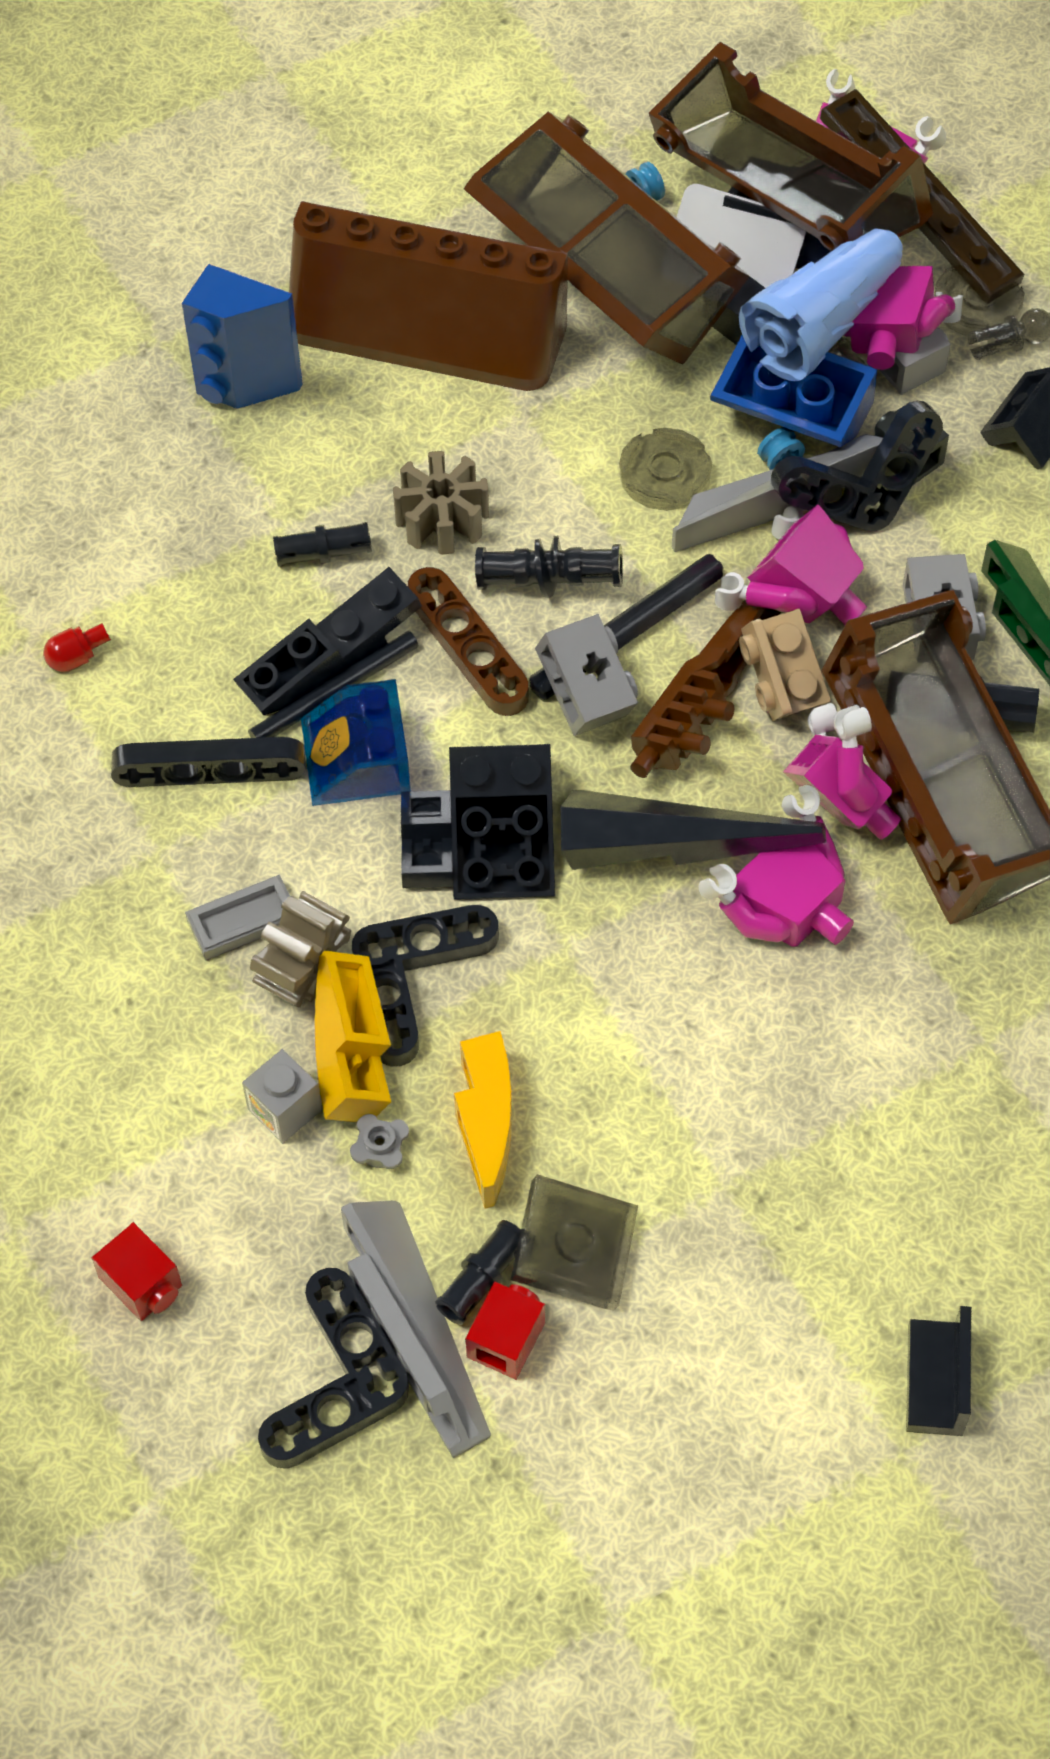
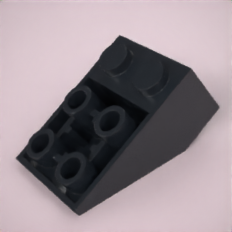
M551 745L449 747L454 899L555 896Z

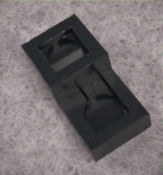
M450 790L401 792L402 888L453 887Z

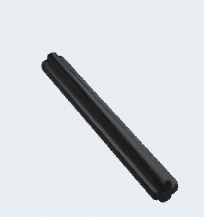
M706 554L606 623L604 627L608 626L614 633L618 650L723 577L722 563L714 555ZM543 667L530 676L529 686L540 700H547L555 694Z

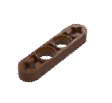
M424 567L411 574L408 580V587L419 598L422 605L416 611V614L488 708L502 716H512L525 709L529 701V683L526 675L449 576L442 570L434 567ZM427 586L431 591L437 589L438 601L441 605L436 608V600L427 591L421 593V588ZM460 617L467 621L468 625L462 631L450 632L442 627V623L448 618ZM477 650L488 651L494 656L493 661L484 666L474 665L467 658L472 652ZM499 673L500 682L507 690L515 689L514 696L510 697L505 692L499 694L498 681L495 678Z

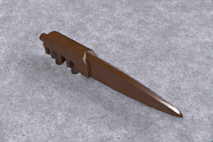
M744 600L742 605L719 628L700 654L684 663L631 736L632 749L637 757L632 762L630 769L636 776L645 778L653 768L656 770L661 768L677 771L681 765L680 758L687 759L691 753L700 755L708 753L711 740L709 736L703 735L700 724L711 725L715 719L728 722L734 715V704L727 701L726 697L737 686V678L747 665L741 653L739 643L740 637L743 636L741 628L751 621L757 619L765 620L778 616L781 612L749 606L746 600Z

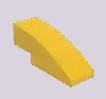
M324 951L319 956L315 1000V1051L324 1117L328 1120L358 1122L366 1114H373L377 1117L391 1103L380 1058L391 1046L369 956Z
M501 1031L460 1041L461 1065L469 1089L454 1093L455 1116L484 1209L493 1207L496 1204L505 1178L511 1146V1084L509 1063Z

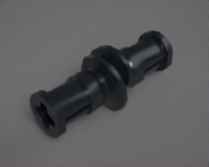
M559 535L553 536L550 550L544 549L541 538L535 539V551L528 548L487 552L486 547H477L475 577L478 590H486L488 585L515 584L516 587H526L538 584L543 597L551 598L554 595L557 583H567L573 586L584 585V583L613 582L614 587H622L623 551L621 544H613L612 549L570 547L562 550Z

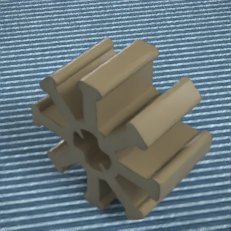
M432 451L428 453L429 476L415 468L411 461H408L400 469L401 489L398 486L393 487L395 522L397 527L406 524L407 543L414 548L420 549L422 547L421 543L435 531L437 532L438 553L441 555L452 554L455 552L454 529L469 538L471 544H475L482 537V517L484 519L489 518L488 482L486 478L476 481L475 461L467 456L461 458V463L450 474L445 473L444 452Z
M304 891L300 893L299 900L289 896L282 903L281 908L283 909L279 926L270 921L266 924L260 937L268 941L269 944L257 955H254L250 963V970L257 973L252 980L253 983L298 1008L301 1007L303 999L312 1002L316 998L319 956L324 951L336 952L340 947L349 942L351 936V929L345 926L350 916Z

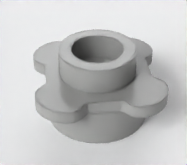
M373 1114L362 1116L357 1122L359 1130L358 1140L350 1148L352 1159L356 1163H366L375 1168L394 1169L398 1167L403 1160L401 1154L402 1141L409 1136L408 1125L400 1119L387 1122L378 1120ZM383 1138L385 1142L382 1145H377L375 1140Z

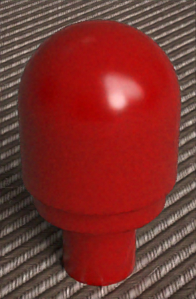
M103 623L82 632L79 626L74 629L70 627L52 636L46 642L43 650L44 660L51 669L57 672H69L88 663V659L94 657L92 649L111 639Z

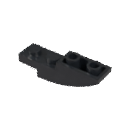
M388 567L317 625L308 618L233 680L263 715L279 711L386 645L388 642L385 636L420 609L422 605L412 590Z

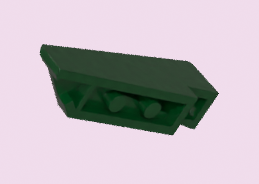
M993 540L986 545L981 572L997 591L992 614L1050 686V589L1027 550Z

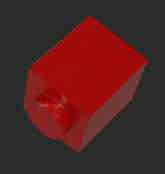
M134 1222L91 1257L98 1278L140 1321H143L152 1312L159 1314L165 1311L177 1298L178 1289L183 1286L175 1263Z
M494 1282L465 1338L467 1358L517 1380L545 1325V1303L540 1302L539 1297L534 1292L523 1286L512 1284L510 1287H506Z

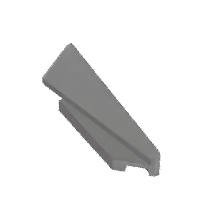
M865 434L849 441L842 447H837L824 454L807 459L862 477L883 438ZM773 470L693 495L679 525L673 528V551L677 552L773 521L776 515L783 516L784 509L792 505L784 502L772 486L771 474ZM802 475L798 479L790 478L787 482L788 486L792 482H799L806 485L809 490L811 488V485L805 481ZM838 484L830 487L824 494L823 502L829 503L840 499L842 488H845V486Z
M393 1200L349 1203L341 1207L343 1226L360 1255L347 1262L349 1276L352 1278L403 1365L410 1386L452 1458H455L487 1440L491 1433L446 1318L436 1307L437 1295L403 1208L399 1202Z

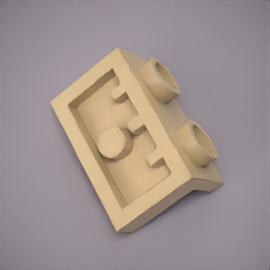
M800 609L765 620L757 619L741 628L743 634L739 639L741 653L748 665L753 664L759 683L755 684L756 697L761 709L764 712L769 711L772 721L831 702Z

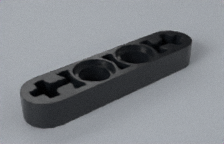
M291 737L122 744L112 751L111 778L115 783L124 787L290 781L300 778L305 773V746L299 740Z

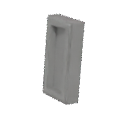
M280 874L185 912L187 922L205 961L261 939V933L269 921L279 926L283 909L281 905L290 896Z

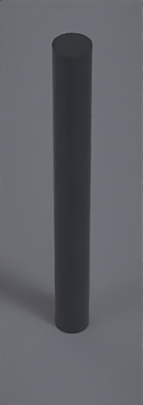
M406 631L248 730L250 738L277 736L306 716L320 709L321 705H326L333 701L337 693L344 694L419 646L417 639L412 632Z

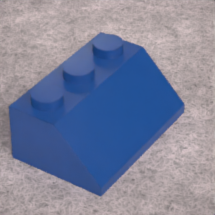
M208 264L182 302L196 393L210 403H222L238 409L299 391L303 382L292 293Z
M743 335L741 336L710 395V401L838 447H842L857 437L874 403L877 369L826 352V357L808 376L800 381H789L780 378L764 367L759 361L767 355L760 345L751 352Z

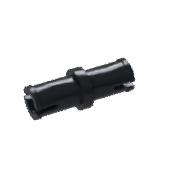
M368 522L326 529L325 525L315 526V531L273 536L278 567L285 564L320 559L321 564L331 562L330 557L372 552Z
M501 1220L477 1253H469L461 1262L463 1270L442 1296L438 1297L435 1301L437 1309L448 1320L462 1325L487 1291H490L493 1283H502L503 1277L501 1274L520 1250L528 1244L527 1236L518 1226L507 1220Z

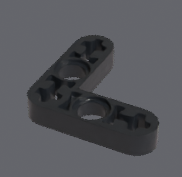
M925 401L909 402L896 414L862 477L804 457L790 456L778 462L771 474V484L781 499L789 505L807 511L819 505L831 519L867 531L881 530L888 526L896 516L943 431V422L937 412ZM924 420L926 421L923 428L915 427L913 431L911 430V426L914 423L921 424ZM912 443L914 447L912 449H909L908 447ZM897 457L906 458L905 466L901 472L893 476L885 475V468L891 460ZM802 475L805 481L811 485V488L809 490L806 485L799 482H792L788 486L787 482L790 478L798 479ZM838 484L845 486L844 493L839 500L833 503L823 502L824 494L830 487ZM878 484L883 485L880 489L877 487ZM879 501L880 505L877 509L870 508L867 512L865 511L868 505L875 506Z
M468 905L368 925L361 928L355 934L352 940V954L369 956L376 987L389 985L396 988L400 993L399 998L393 1004L381 1005L387 1031L386 1021L396 1019L399 1036L403 1039L401 1048L392 1049L391 1045L380 1056L383 1064L391 1067L403 1066L410 1063L416 1057L419 1050L418 1028L405 971L489 953L496 947L499 940L498 919L491 909L482 905ZM478 923L480 929H483V936L473 938V934L469 931V924ZM453 926V935L456 942L454 944H449L447 927ZM422 931L433 932L440 938V942L435 948L423 951L414 947L411 941L417 933ZM402 936L404 954L398 955L396 937ZM378 943L380 949H382V956L372 958L371 953L368 951V945Z
M325 1268L313 1274L306 1284L305 1295L310 1313L343 1368L345 1375L273 1413L263 1421L258 1433L260 1449L264 1459L270 1465L277 1468L288 1469L303 1463L396 1412L404 1405L408 1398V1377L403 1365L352 1278L345 1271L338 1268ZM330 1285L334 1291L343 1288L339 1294L341 1305L346 1315L339 1320L331 1302L327 1299L320 1301L322 1299L321 1289L325 1286ZM362 1328L372 1335L373 1341L364 1352L351 1353L341 1345L344 1334L351 1329ZM375 1360L377 1361L379 1372L386 1381L396 1379L392 1384L393 1394L391 1396L385 1397L381 1391L371 1394L375 1387L373 1375L368 1366ZM332 1400L344 1402L350 1408L348 1419L338 1426L323 1424L318 1418V1413L326 1402ZM309 1414L312 1429L318 1437L311 1440L308 1429L293 1437L294 1448L285 1452L281 1445L273 1448L270 1447L276 1442L274 1433L277 1430L284 1429L286 1434H294L304 1428L301 1416Z

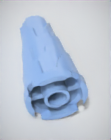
M875 228L854 241L841 244L816 263L811 261L788 278L772 283L741 306L739 325L746 344L751 352L760 345L767 354L759 362L773 374L789 381H800L813 372L826 357L825 353L854 325L852 321L878 295L877 290L901 265L903 245L899 237L892 231Z

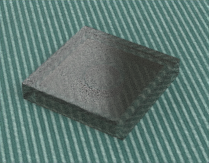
M537 1174L531 1180L510 1280L614 1311L620 1304L638 1205Z

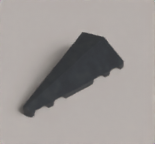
M572 790L561 805V851L572 870L664 856H672L675 865L826 843V829L824 823L586 790Z

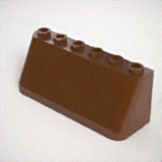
M304 201L300 202L293 220L289 293H292L298 344L523 391L537 390L549 381L567 329V253Z

